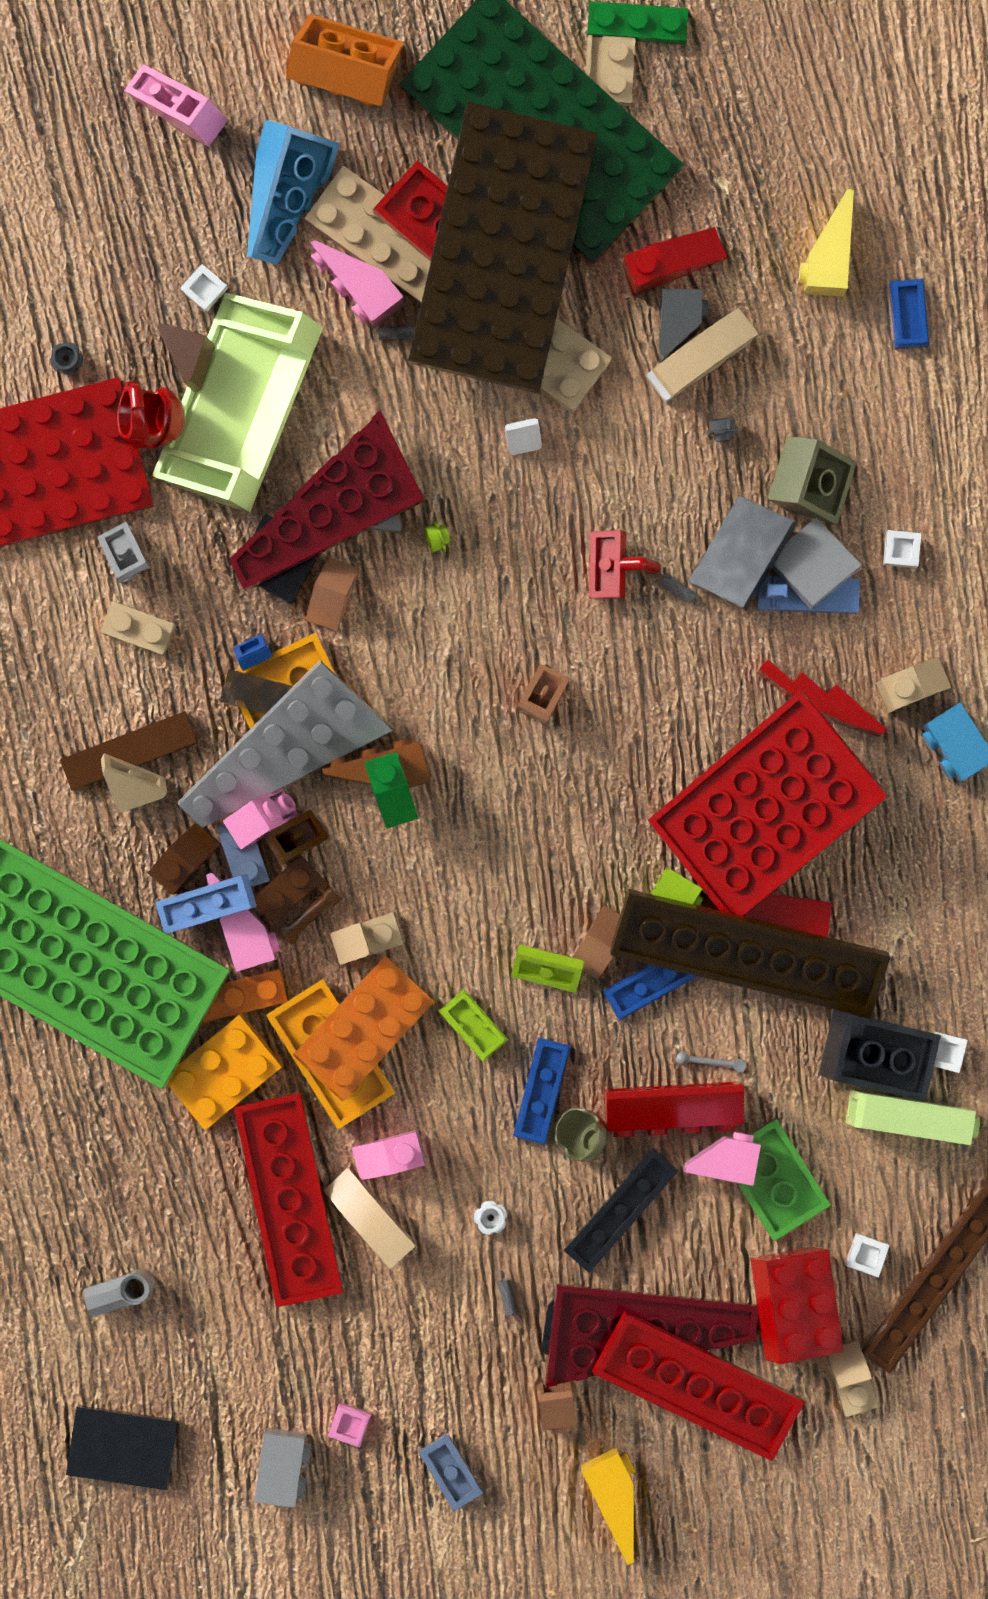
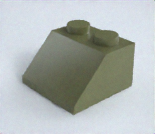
M787 436L767 500L788 511L813 519L817 517L820 521L838 525L857 462L818 439Z

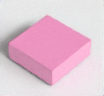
M339 1402L328 1437L360 1448L371 1413Z

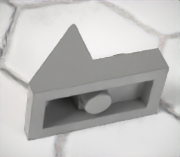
M127 521L97 537L119 583L126 582L151 568Z

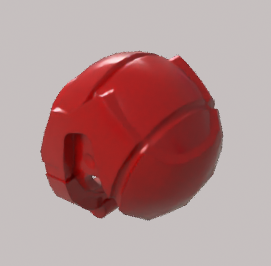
M126 382L117 412L119 434L122 438L128 439L130 445L135 449H154L172 443L173 440H176L182 434L185 425L182 401L173 391L166 387H160L157 391L151 392L141 389L139 382Z

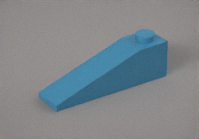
M265 120L256 151L247 256L275 265L278 264L297 232L296 225L304 211L309 212L313 206L312 198L319 186H325L328 181L340 143L284 124Z

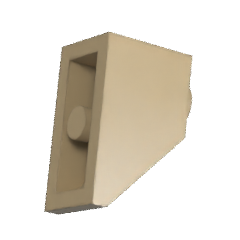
M939 657L911 666L876 682L888 713L951 688Z

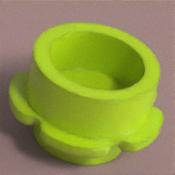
M433 521L432 525L424 527L428 546L432 553L442 550L444 553L446 552L445 545L451 543L445 524L439 526L437 521Z

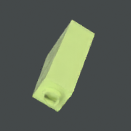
M853 1089L850 1091L845 1122L857 1128L971 1145L972 1138H977L980 1127V1119L975 1118L976 1111Z

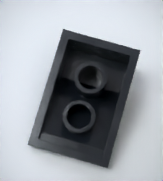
M834 1009L818 1075L837 1082L926 1101L941 1035Z

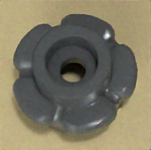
M60 343L52 349L50 364L55 371L59 370L63 375H71L75 373L76 368L81 367L83 355L79 353V347L74 343ZM69 356V361H64V357Z
M735 417L709 420L710 430L706 432L708 435H714V441L728 440L734 438L733 432L739 431V427H736Z

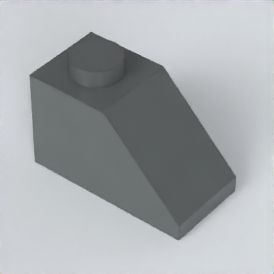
M662 288L660 296L659 362H663L680 349L699 331L702 320L708 319V300H702V290Z

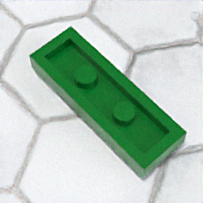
M589 1L587 36L635 38V42L685 45L688 8Z

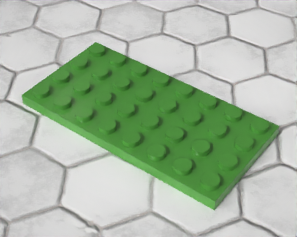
M0 839V996L155 1086L165 1089L231 970Z

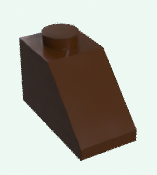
M194 823L165 851L147 873L172 895H179L221 844L198 824Z

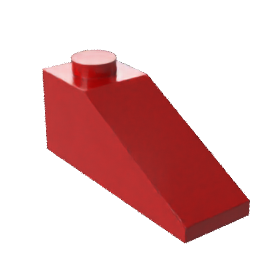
M713 227L654 243L624 256L622 266L634 295L637 296L727 259V255L717 231Z

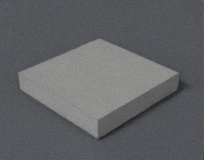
M816 517L787 541L772 569L812 609L859 571L862 564Z

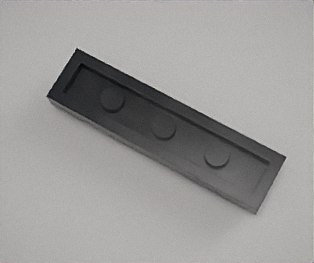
M652 1147L563 1249L564 1252L590 1273L679 1170Z

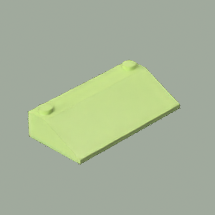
M225 292L207 336L216 346L201 389L194 393L187 387L182 399L185 415V425L182 434L176 440H173L172 443L163 447L152 477L218 503L250 513L323 327L303 312Z

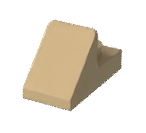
M394 912L330 933L340 965L404 944Z
M858 1340L844 1343V1352L827 1355L845 1417L878 1408L870 1380L872 1379L871 1373Z

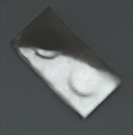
M228 669L220 702L266 714L293 686Z

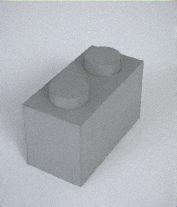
M266 1428L263 1436L254 1502L295 1508L298 1498L304 1499L307 1478L301 1477L302 1465L309 1464L312 1447L311 1443H306L307 1433Z

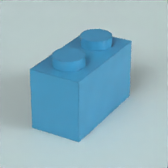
M961 702L921 726L924 730V733L921 735L925 744L931 751L936 749L943 760L939 763L940 767L950 780L954 778L957 783L961 782L988 765V745Z

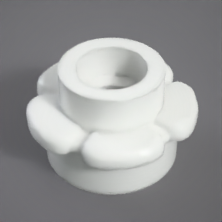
M494 1201L483 1202L481 1208L476 1209L474 1213V1222L478 1224V1229L484 1234L499 1233L506 1226V1209L502 1205H497ZM490 1214L494 1216L492 1221H489L487 1218Z

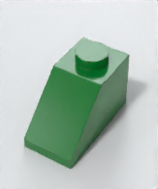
M394 752L364 762L386 829L419 819L398 753Z

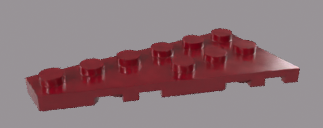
M381 410L372 417V420L360 432L358 431L350 439V442L335 456H332L296 492V495L274 514V517L260 531H257L229 559L243 590L247 591L425 502Z
M556 1283L545 1388L596 1376L592 1370L624 1310L704 1350L755 1341L758 1322L757 1304Z

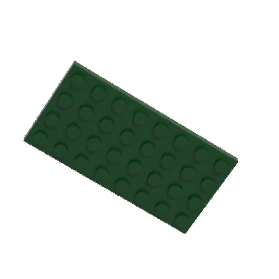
M475 0L399 84L401 89L457 140L459 139L467 101L598 133L573 241V247L593 265L684 167L682 161L506 0Z

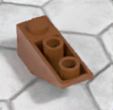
M412 738L392 743L394 749L380 752L379 747L360 752L361 758L349 762L347 756L331 760L328 763L329 767L322 769L323 775L326 777L371 785L364 762L397 752L409 788L431 782L421 744L419 741L413 743Z

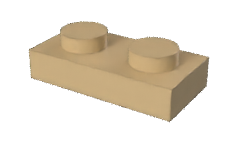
M112 601L100 633L165 656L176 625Z

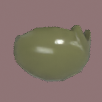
M571 1108L562 1114L556 1125V1144L565 1150L568 1158L577 1162L592 1161L602 1153L607 1144L606 1124L599 1115L590 1110Z

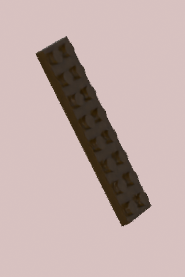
M632 889L627 891L610 950V955L865 1017H871L891 958L887 951Z

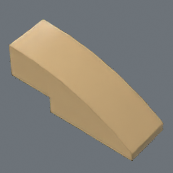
M738 307L666 358L652 372L670 396L673 397L748 346L758 333Z
M349 1167L323 1190L347 1221L390 1269L416 1246V1242Z

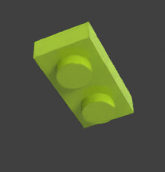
M519 944L511 977L576 993L584 960Z

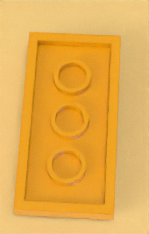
M322 979L266 1016L339 1130L396 1092L377 1064L344 1101H341L293 1056L298 1048L340 1004L325 979Z

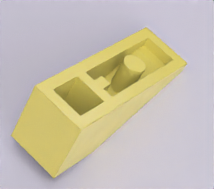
M847 189L810 251L806 263H800L799 283H804V294L843 297L848 289L854 190Z

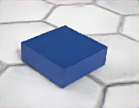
M263 634L255 636L233 648L242 671L273 657Z

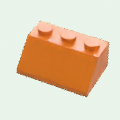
M309 14L292 41L286 78L295 80L302 86H315L325 89L332 95H344L358 99L365 105L382 106L389 93L404 42Z

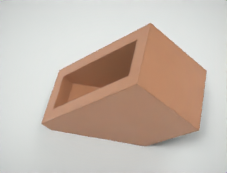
M570 1381L549 1388H545V1383L536 1384L543 1431L550 1430L551 1434H562L571 1431L570 1426H576L577 1422Z

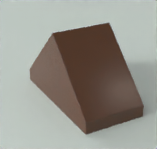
M167 324L157 326L184 383L194 393L199 391L216 345L207 336Z
M312 810L263 835L280 863L284 866L329 838Z

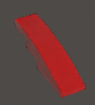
M767 660L756 672L789 698L794 696L799 690H803L825 718L844 727L876 737L882 735L887 730L837 684L826 693L803 672L792 681L770 660Z

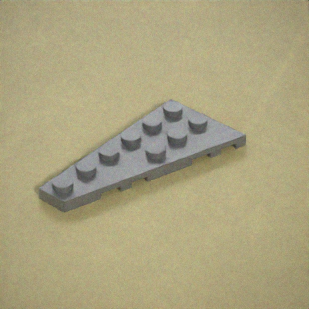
M319 660L178 801V806L200 826L205 827L242 808L252 800L272 793L330 763L331 760L340 758L393 730L331 669Z

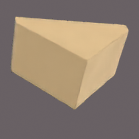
M103 754L101 758L102 773L119 813L154 802L166 796L165 777L108 754Z

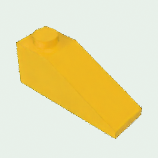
M616 1447L580 1466L581 1472L627 1565L634 1562V1484L631 1474L636 1471L628 1454L626 1453L621 1456Z

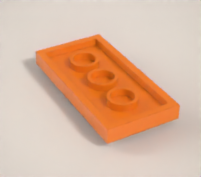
M385 955L298 1048L293 1056L336 1097L344 1101L434 1001Z

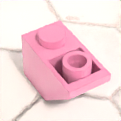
M282 788L252 800L223 820L241 850L264 838L263 835L298 817L299 814L296 811L295 802Z

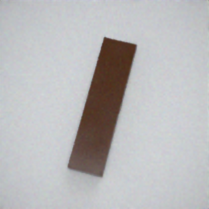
M184 711L62 758L60 762L71 791H76L105 779L101 764V758L104 753L135 766H140L195 745L198 741L187 712Z

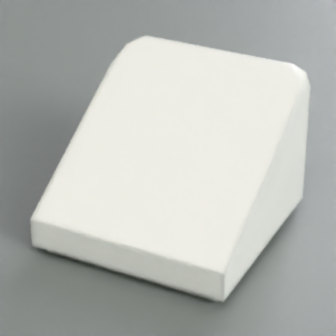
M529 419L505 426V436L511 455L541 449L542 442L538 419Z

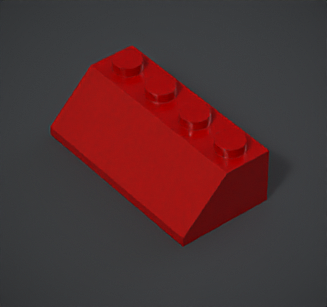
M738 1081L604 1089L607 1132L614 1131V1137L634 1136V1130H647L648 1135L668 1134V1128H681V1133L702 1132L701 1126H715V1131L718 1132L736 1130L735 1124H744V1084Z

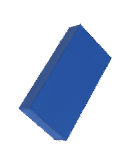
M924 279L890 281L889 292L894 349L928 347L929 334Z

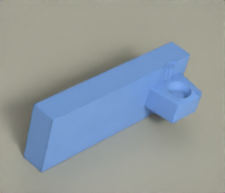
M767 576L757 593V610L857 614L859 612L860 579L846 580L814 608L810 609L780 576Z
M248 874L155 902L163 931L166 934L257 907Z

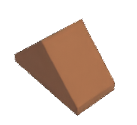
M327 558L314 584L306 621L338 631L359 568Z
M540 663L517 705V710L547 725L570 678Z
M604 905L572 958L584 960L582 971L596 980L599 979L613 958L610 955L611 944L620 917L618 913Z

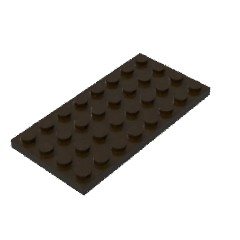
M467 101L408 363L539 394L598 133Z

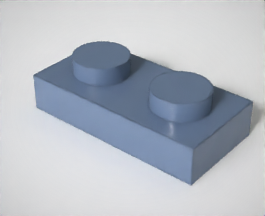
M225 825L218 827L217 831L233 878L248 874L251 888L270 882L258 842L240 850Z
M449 1433L444 1434L419 1450L421 1458L453 1511L483 1494L482 1488Z

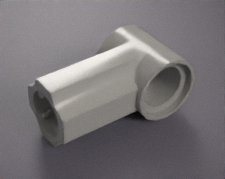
M138 1269L127 1275L84 1288V1300L91 1316L95 1317L122 1307L140 1304L153 1293L155 1280L148 1271ZM131 1279H138L143 1283L145 1289L143 1295H137L131 1291Z

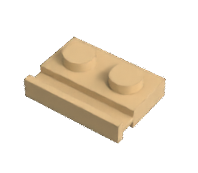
M588 35L585 74L620 106H631L635 38L616 36L592 37L593 35Z

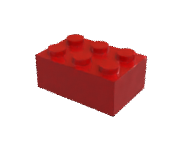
M807 1247L750 1258L765 1360L785 1364L844 1352L829 1249Z

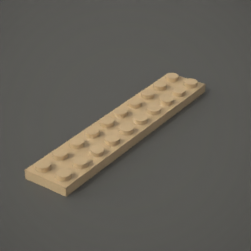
M342 166L304 218L305 222L356 259L384 271L395 287L421 305L430 261L373 213V208L385 195L348 168ZM556 318L540 391L571 413H574L611 363L612 357Z

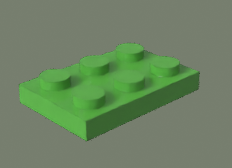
M774 1118L750 1133V1135H754L753 1142H758L761 1145L753 1186L737 1183L771 1239L776 1241L831 1206L782 1126Z

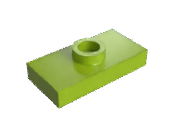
M465 989L439 1010V1013L482 1062L508 1041V1038Z

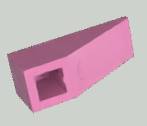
M316 240L311 242L312 251L314 252L310 256L321 272L327 269L334 278L331 281L332 286L342 298L345 296L350 298L354 304L351 310L362 324L368 322L372 328L377 327L405 305L404 297L384 271Z

